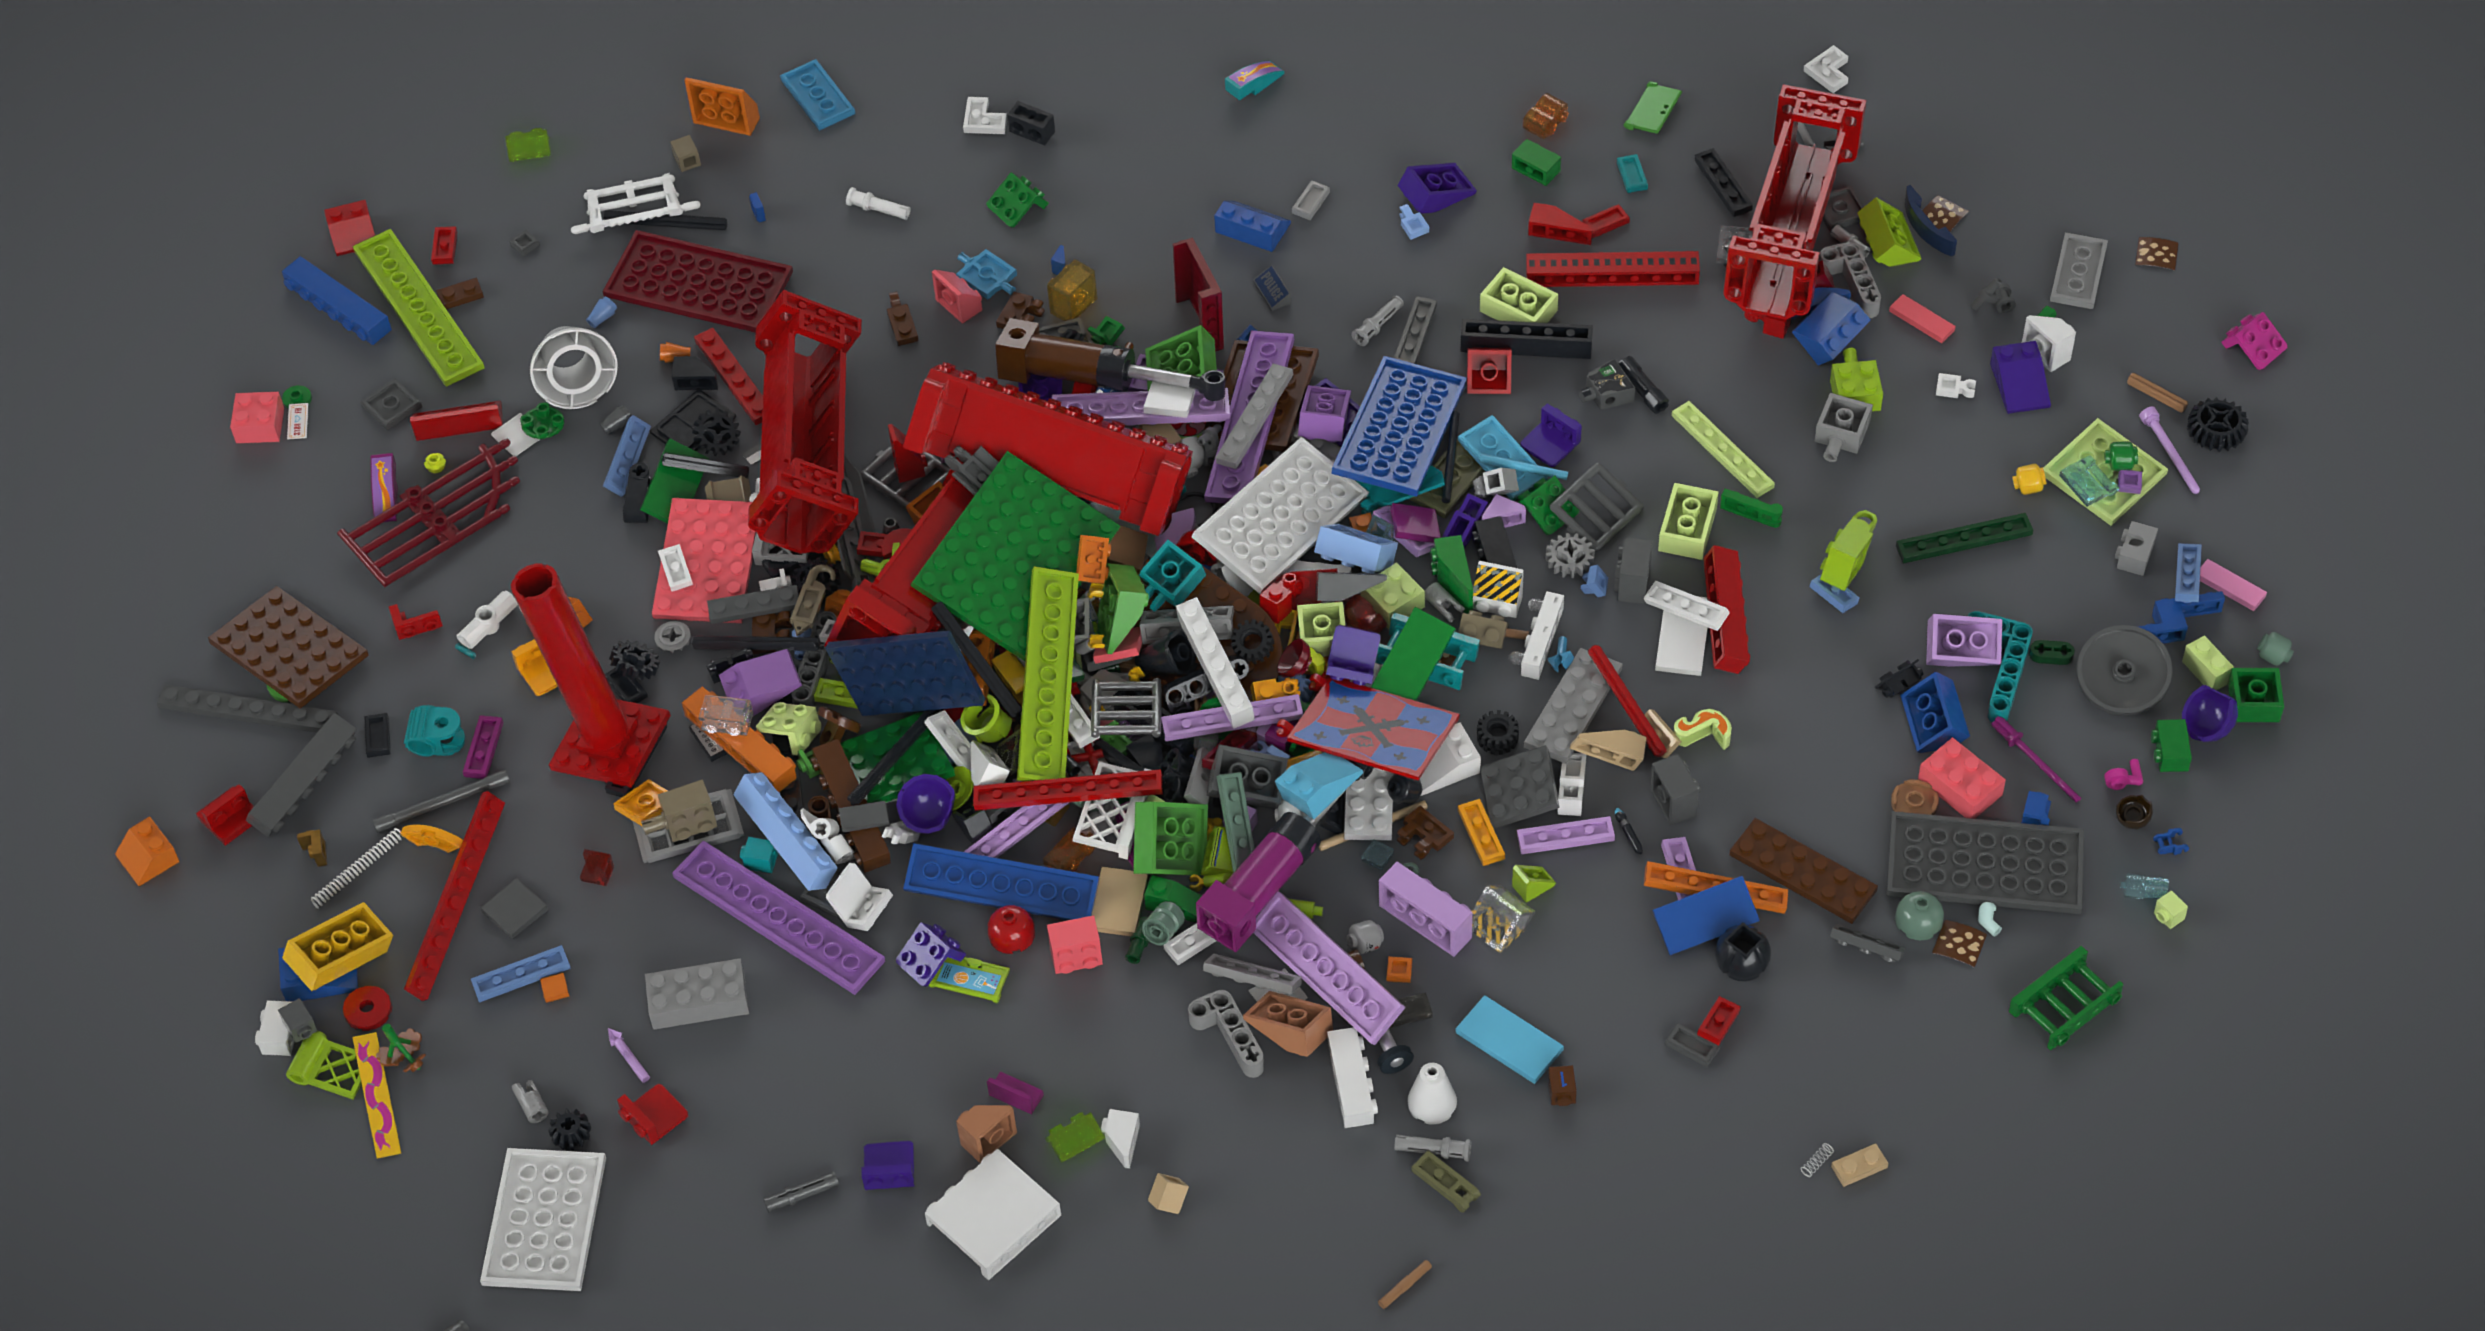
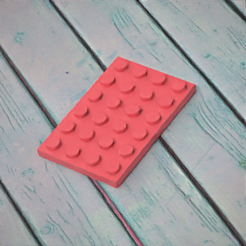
M672 498L663 549L680 544L693 585L671 592L661 562L652 609L653 619L710 622L708 600L747 594L753 560L752 548L756 532L748 526V510L752 502ZM743 619L728 621L724 623H742Z

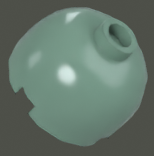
M1916 891L1901 899L1897 906L1895 922L1899 931L1901 929L1905 932L1908 938L1919 941L1928 940L1942 929L1944 911L1942 904L1934 895L1924 891Z

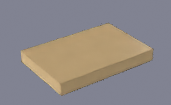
M1102 867L1091 916L1094 915L1098 932L1131 936L1132 933H1135L1139 923L1149 874H1134V871Z

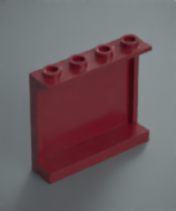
M1193 237L1173 243L1176 303L1190 300L1199 317L1200 325L1215 339V352L1224 349L1222 291Z

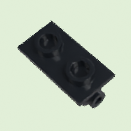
M744 648L740 652L731 654L729 658L723 657L715 661L711 660V663L707 664L706 667L713 683L720 682L719 675L735 664L753 659L751 649L746 650Z
M1919 659L1912 663L1907 660L1897 667L1898 672L1892 674L1889 671L1879 678L1881 682L1875 686V689L1881 686L1884 697L1892 698L1905 689L1901 683L1902 680L1907 687L1921 680V676L1924 673L1921 668H1916L1915 666Z

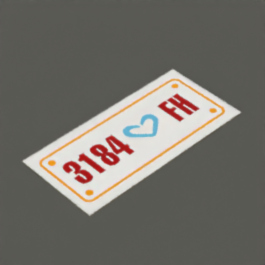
M308 403L289 404L287 440L307 438Z

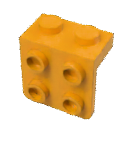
M535 639L511 651L516 668L536 696H541L558 687Z

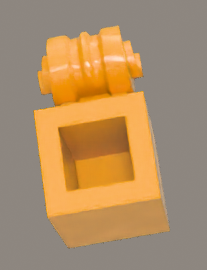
M1289 677L1285 678L1282 682H1276V678L1253 682L1250 686L1253 702L1296 694L1301 696L1298 679L1294 680V678L1290 679Z

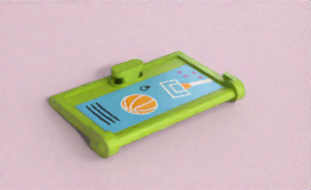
M947 957L930 982L929 987L942 988L998 1003L1010 968L974 958L964 957L960 962Z

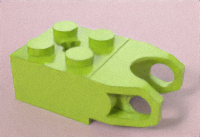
M1867 510L1860 511L1852 517L1844 529L1840 528L1834 539L1835 542L1831 540L1825 553L1828 554V557H1825L1821 564L1820 570H1823L1820 580L1843 591L1846 590L1863 566L1873 537L1872 532L1877 523L1875 514ZM1867 517L1872 522L1868 524L1866 521L1861 520L1860 518Z

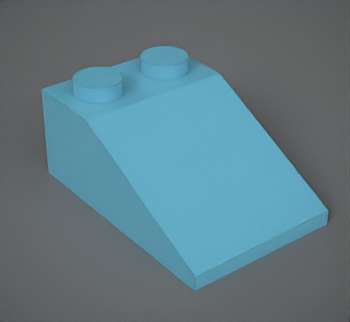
M1324 752L1291 765L1275 780V783L1283 800L1312 819H1315L1363 774V770L1344 758Z

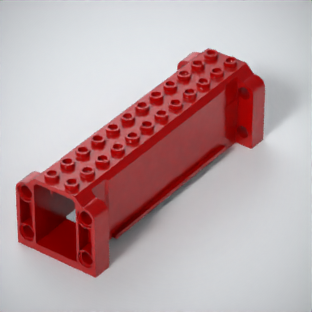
M1782 85L1774 132L1776 148L1749 227V231H1753L1752 238L1733 235L1728 249L1724 296L1728 301L1736 303L1743 311L1785 320L1795 315L1803 316L1809 312L1814 297L1820 252L1813 251L1834 184L1837 165L1842 162H1852L1857 157L1861 144L1867 100ZM1798 122L1838 129L1834 148L1827 150L1815 147L1816 144H1813V147L1798 144L1796 142Z
M786 290L780 293L756 327L755 345L764 352L766 361L763 386L760 492L749 506L748 526L751 530L757 532L760 540L799 554L809 552L825 553L833 547L858 515L859 499L842 493L841 487L844 480L846 353L861 335L862 319ZM796 334L821 342L811 356L806 357L795 352Z
M943 362V364L930 369L920 389L902 448L920 454L927 452L945 458L948 455L956 456L953 451L957 446L962 447L971 456L982 446L998 462L1008 451L1073 495L1115 510H1121L1119 519L1140 526L1139 530L1159 536L1169 527L1172 521V513L1176 512L1192 462L1193 451L1188 450L1189 446L1176 442L1175 445L1168 443L1167 438L1155 435L1153 438L1146 435V431L1139 428H1133V430L1124 428L1125 424L1119 421L1112 420V423L1104 421L1103 416L1091 413V415L1084 414L1082 409L1075 406L1066 408L1061 406V402L1049 398L1048 401L1040 399V395L1031 391H1027V394L1020 392L1019 387L1011 384H1006V386L997 384L998 380L991 377L979 378L976 376V372L964 369V372L956 370L955 365Z
M958 457L955 458V459H957L961 464H964V463H965V462L960 461ZM950 468L942 484L944 488L877 575L874 582L871 583L864 579L859 586L856 585L847 597L824 645L825 647L828 642L937 632L940 627L943 628V625L931 610L937 603L911 587V584L974 497L966 487L952 476V473L956 471Z

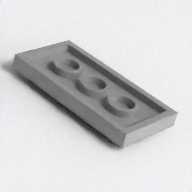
M2065 232L2050 302L2088 309L2094 308L2108 240Z

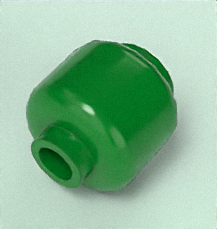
M2130 441L2112 442L2109 450L2104 451L2105 464H2110V468L2113 471L2132 470L2134 464H2138L2137 446H2133Z

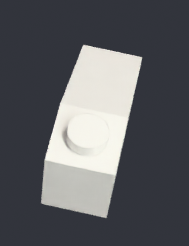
M972 740L970 751L971 780L976 786L1004 783L1010 770L992 747Z

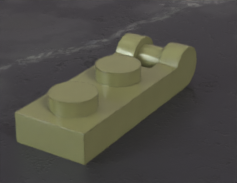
M1429 1150L1412 1166L1414 1174L1452 1202L1462 1213L1470 1207L1469 1203L1472 1200L1476 1201L1481 1196L1480 1191L1473 1184ZM1460 1190L1465 1192L1462 1197L1458 1194Z

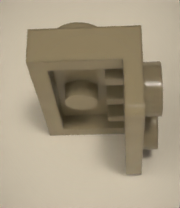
M1469 610V614L1462 613L1458 633L1479 639L1482 646L1503 649L1506 630L1509 628V623L1504 621V617L1491 615V619L1482 617L1483 613Z

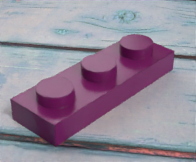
M479 716L463 769L464 777L484 779L488 776L503 726L502 717Z

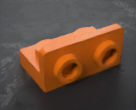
M1080 535L1076 573L1079 574L1078 581L1104 584L1105 580H1107L1109 569L1106 567V563L1111 553L1109 538Z

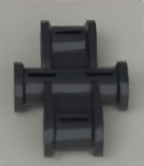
M1177 748L1171 749L1166 755L1165 762H1162L1157 770L1161 769L1162 782H1166L1163 801L1188 803L1184 798V794L1195 759L1181 754V751Z

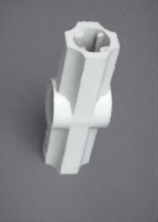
M502 591L489 605L479 607L475 613L476 617L456 635L458 641L468 649H472L486 635L497 632L500 626L499 622L518 605L513 595L508 591Z

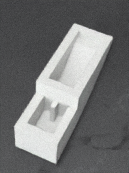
M1573 753L1567 764L1562 762L1558 815L1581 816L1586 754Z

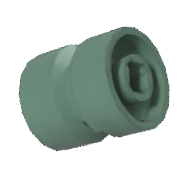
M1165 901L1160 903L1142 924L1144 936L1155 945L1166 944L1184 923V913L1179 906L1172 902Z

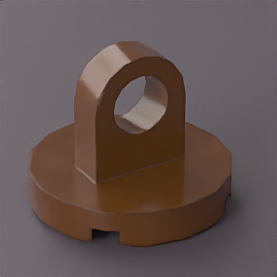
M820 706L817 712L819 716L828 720L820 737V745L839 739L840 742L846 729L858 733L862 726L859 722L851 718L849 719L827 707Z

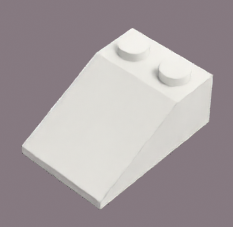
M1461 722L1454 725L1420 777L1422 784V794L1420 796L1480 773L1481 757Z

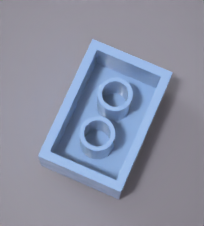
M1341 524L1320 526L1314 552L1321 554L1322 559L1329 561L1337 559L1342 561L1341 564L1344 566L1354 567L1356 565L1362 567L1361 571L1374 574L1375 571L1382 572L1393 565L1398 542Z

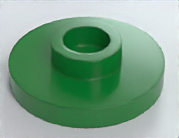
M301 385L288 388L282 396L283 404L288 409L289 404L308 403L309 405L312 400L310 390Z

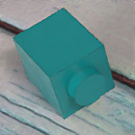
M748 837L746 845H743L740 851V859H743L744 867L749 870L772 874L778 857V851L769 840Z

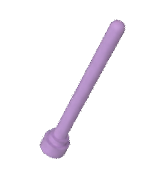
M2155 407L2144 409L2139 415L2143 424L2153 429L2193 494L2199 493L2200 488L2161 427L2159 413Z

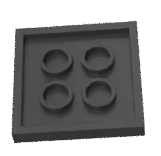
M1546 745L1480 766L1489 819L1494 829L1560 808L1550 753Z

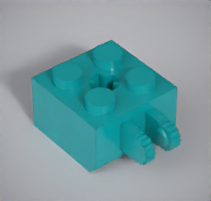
M1167 540L1142 568L1139 576L1142 582L1148 586L1145 591L1148 593L1149 599L1154 593L1158 594L1150 605V609L1156 612L1165 601L1175 608L1183 603L1203 580L1206 573L1200 563Z

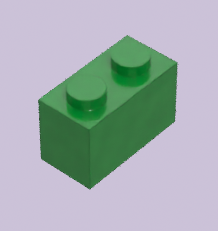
M1526 139L1512 153V169L1547 186L1561 171V156Z
M2186 719L2157 720L2155 729L2151 730V741L2156 744L2154 761L2159 763L2160 772L2189 771L2192 756Z

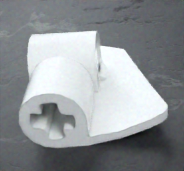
M804 808L800 810L802 820L812 835L821 841L836 864L854 859L853 853L855 851L851 849L842 834L838 835L839 825L834 819L817 818Z

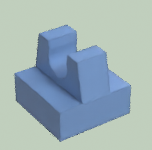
M1598 565L1590 566L1589 572L1583 574L1582 577L1587 584L1581 585L1580 589L1584 594H1595L1597 597L1606 596L1608 576Z

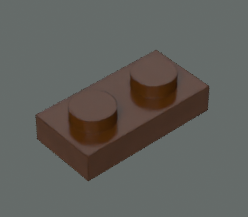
M477 277L436 290L437 296L446 310L484 298Z

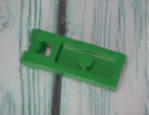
M1726 488L1721 494V509L1776 528L1781 525L1783 507L1780 504L1774 503L1770 505L1759 499L1751 498Z

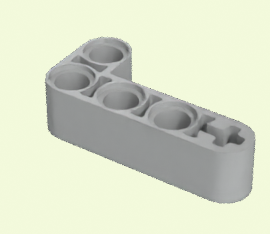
M1853 242L1824 247L1820 251L1819 261H1824L1831 275L1843 273L1855 302L1858 303L1869 318L1876 317L1880 310L1881 294L1860 247Z
M1217 990L1195 999L1189 1004V1022L1192 1028L1204 1030L1217 1024L1243 1073L1252 1078L1258 1077L1263 1073V1052L1228 991Z

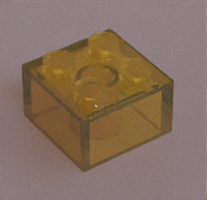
M1074 259L1055 278H1052L1047 285L1050 313L1062 321L1078 318L1097 300L1095 270Z

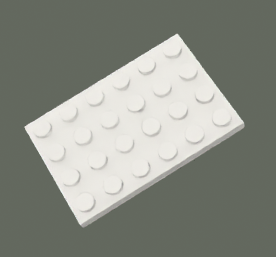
M507 1148L480 1279L482 1286L581 1291L605 1168V1153Z

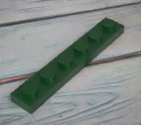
M2021 513L1896 541V548L1904 564L2032 536L2033 528L2027 514Z

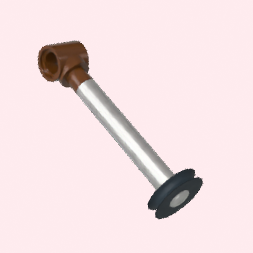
M1358 950L1347 953L1365 969ZM1389 1029L1379 1040L1384 1051L1377 1061L1381 1072L1385 1074L1397 1073L1411 1064L1414 1055L1410 1047L1407 1045L1397 1046Z

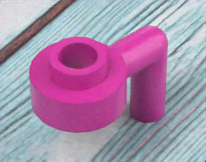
M2132 759L2129 761L2132 775H2128V771L2124 768H2114L2107 771L2104 775L2106 786L2113 790H2121L2126 785H2141L2143 777L2139 760Z

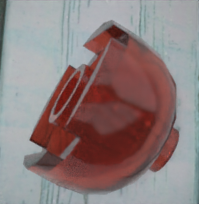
M1355 594L1345 605L1344 617L1347 623L1345 626L1380 633L1388 625L1381 614H1377L1373 606L1360 594Z

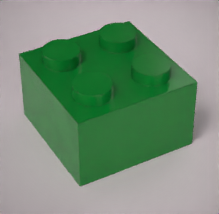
M2232 668L2227 685L2229 696L2234 698L2238 705V718L2236 722H2280L2284 710V699L2279 668Z

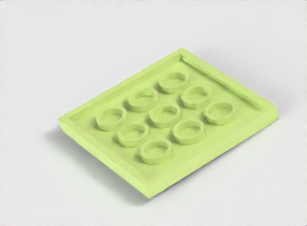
M2097 418L2043 469L2046 479L2112 526L2167 474L2168 468L2137 447L2138 464H2134L2132 470L2142 472L2141 493L2118 492L2119 471H2113L2110 468V464H2105L2104 451L2109 450L2112 442L2129 440Z

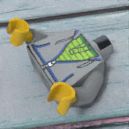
M1091 583L1089 590L1077 599L1074 648L1078 654H1086L1095 648L1105 647V644H1102L1104 635H1098V617L1091 603L1095 597H1103V584Z

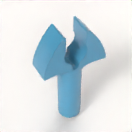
M1564 636L1558 639L1557 655L1548 658V662L1556 672H1559L1558 666L1560 664L1566 670L1574 660L1571 651L1566 652L1567 638Z

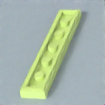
M1690 401L1672 411V417L1756 498L1774 488L1775 482Z

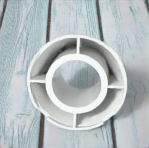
M562 326L550 331L537 347L530 363V377L536 392L549 404L564 409H579L594 404L605 392L608 393L617 375V358L610 343L603 336L592 330L571 326ZM569 350L585 351L583 358L573 366L565 368L554 366L556 359L564 352Z

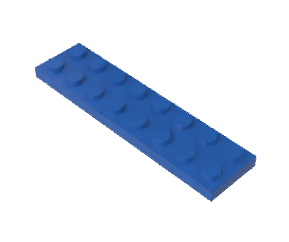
M913 843L903 889L908 892L996 908L1015 905L1022 907L1030 914L1073 920L1092 915L1100 878L1094 875Z

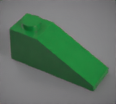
M1152 875L1144 894L1146 910L1154 911L1160 903L1165 901L1172 902L1181 908L1185 920L1197 923L1196 902L1202 895L1176 881Z

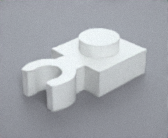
M1939 373L1936 395L1958 398V394H1963L1965 397L1973 398L1976 381L1972 379L1960 381L1961 376Z
M903 821L886 827L882 837L892 838V844H907L918 841L921 833L906 827Z

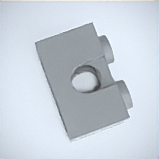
M2131 521L2129 529H2124L2121 542H2124L2123 546L2118 545L2115 559H2119L2117 569L2143 576L2156 541L2158 528Z

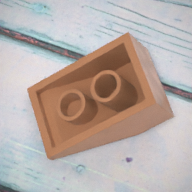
M1268 991L1243 1015V1019L1280 1047L1300 1056L1308 1057L1328 1038L1327 1031H1333L1331 1007Z

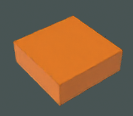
M1388 956L1386 981L1411 983L1412 958Z
M564 973L540 979L546 1003L570 997Z

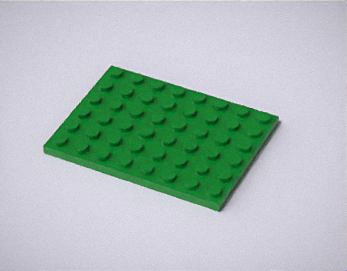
M1007 451L915 577L911 587L935 603L943 602L949 612L1025 661L1033 567L1076 573L1080 535L1109 538L1110 543L1121 526Z

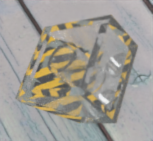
M1501 884L1488 885L1471 911L1472 932L1501 953L1525 931L1536 911Z

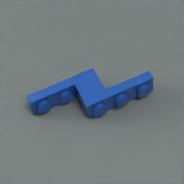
M2223 591L2200 594L2199 602L2184 603L2175 601V598H2164L2155 601L2152 612L2155 624L2151 623L2138 627L2155 635L2163 644L2185 641L2188 629L2185 617L2222 612L2225 601Z

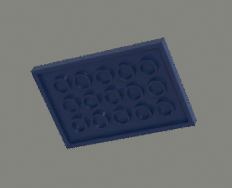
M950 630L828 642L825 648L862 716L983 706L986 700Z

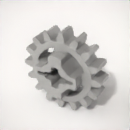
M1566 533L1564 538L1561 535H1557V541L1551 539L1550 546L1546 547L1548 568H1554V574L1562 572V577L1570 574L1571 578H1574L1575 573L1583 576V570L1589 572L1590 565H1594L1595 549H1592V543H1586V537L1579 539L1577 533L1574 537H1570L1569 533Z

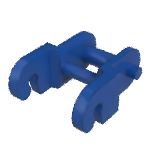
M2181 828L2168 829L2167 833L2154 836V842H2158L2160 846L2158 849L2159 854L2173 852L2174 855L2181 854L2182 850L2184 852L2189 850L2187 844L2177 846L2176 844L2173 845L2171 838L2175 837L2176 833L2182 835L2183 831ZM2168 840L2170 845L2165 846L2163 841Z

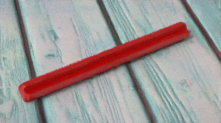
M1593 645L1588 650V654L1639 733L1646 737V744L1655 757L1663 756L1667 752L1666 747L1599 645Z

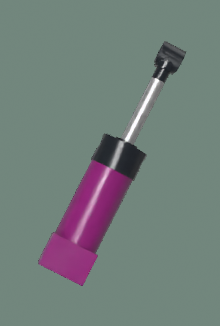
M1348 760L1363 770V774L1355 781L1366 779L1374 769V767ZM1340 796L1315 819L1308 815L1302 817L1293 812L1284 813L1224 884L1216 880L1196 902L1197 929L1232 951L1237 952L1256 930V916L1295 871L1320 846L1321 838L1314 826Z

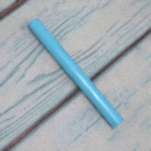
M1481 454L1479 460L1480 463L1548 477L1556 476L1557 479L1567 480L1568 471Z

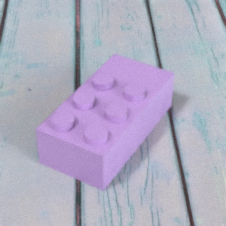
M1396 862L1379 879V906L1453 957L1471 940V910L1465 904H1459L1453 900L1447 892L1440 891L1434 887L1428 879H1422L1399 862Z

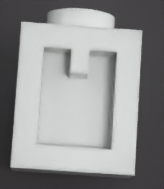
M784 568L779 569L781 577L759 581L760 590L792 586L790 575L785 576Z

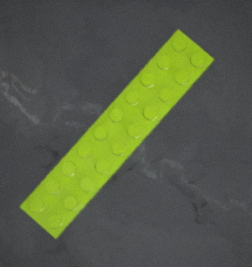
M391 229L353 246L355 254L446 387L485 369L480 357Z
M1035 566L1032 569L1017 781L1065 778L1078 573Z

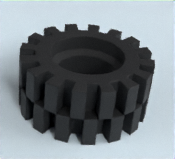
M1252 619V622L1249 623L1248 620H1245L1244 625L1239 623L1237 625L1238 630L1235 628L1233 630L1234 636L1231 635L1232 648L1235 654L1245 660L1247 664L1250 661L1253 664H1257V660H1260L1262 663L1265 661L1264 657L1269 658L1271 656L1269 652L1274 650L1273 635L1269 627L1264 625L1262 621L1257 623L1256 619ZM1252 634L1260 636L1261 644L1256 649L1246 648L1244 641L1247 636Z
M1492 710L1489 711V716L1486 713L1482 715V719H1479L1477 725V742H1479L1481 748L1484 746L1485 752H1488L1490 749L1493 755H1495V751H1499V755H1503V750L1508 753L1510 752V747L1512 749L1516 747L1519 738L1518 721L1515 720L1513 715L1509 717V712L1506 711L1504 714H1501V710H1497V714H1494ZM1501 728L1507 733L1504 736L1496 737L1489 734V731Z

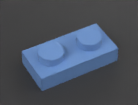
M1821 575L1811 580L1809 587L1840 612L1844 613L1858 604L1860 597L1850 589L1846 588L1843 591L1820 580Z

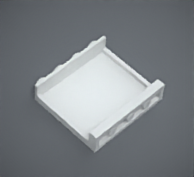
M996 1149L992 1154H987L974 1170H969L956 1186L948 1188L945 1195L939 1201L931 1203L925 1212L927 1225L930 1227L934 1224L981 1267L982 1275L988 1280L1061 1216L1060 1203L999 1149Z

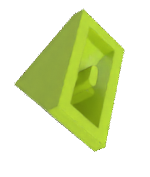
M1515 865L1513 867L1512 887L1526 903L1551 889L1556 884L1543 867Z

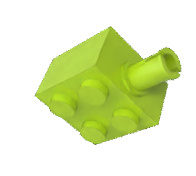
M1845 349L1843 351L1845 363L1832 364L1830 383L1833 394L1872 404V412L1881 411L1883 390L1876 360L1858 362L1856 349Z

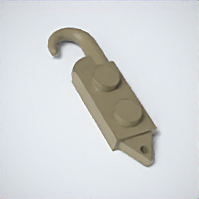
M827 565L813 567L809 571L805 584H803L790 618V624H793L796 636H799L809 628L813 629L824 600L825 586L816 581L817 575L820 572H828L831 575V580H835V571Z

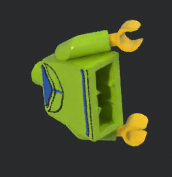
M1208 823V841L1201 875L1204 877L1200 878V876L1194 874L1189 878L1190 882H1198L1197 885L1189 886L1194 892L1201 891L1203 885L1206 888L1210 887L1216 880L1224 884L1233 874L1225 826H1214L1212 828L1211 824Z

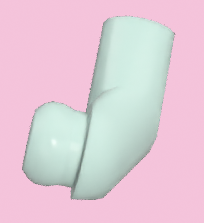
M1984 902L1979 907L1978 922L1995 937L2002 930V927L1993 920L1996 906L1994 903Z

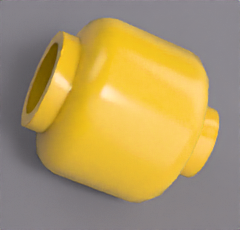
M2037 464L2018 467L2016 469V476H2012L2015 490L2020 489L2023 495L2041 492L2044 485L2047 484L2043 467L2039 468Z

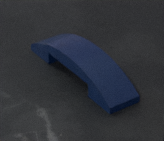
M1908 185L1905 195V210L1912 227L1930 246L1946 255L1954 256L1957 240L1946 227L1941 229L1935 227L1921 210L1922 198L1911 185Z

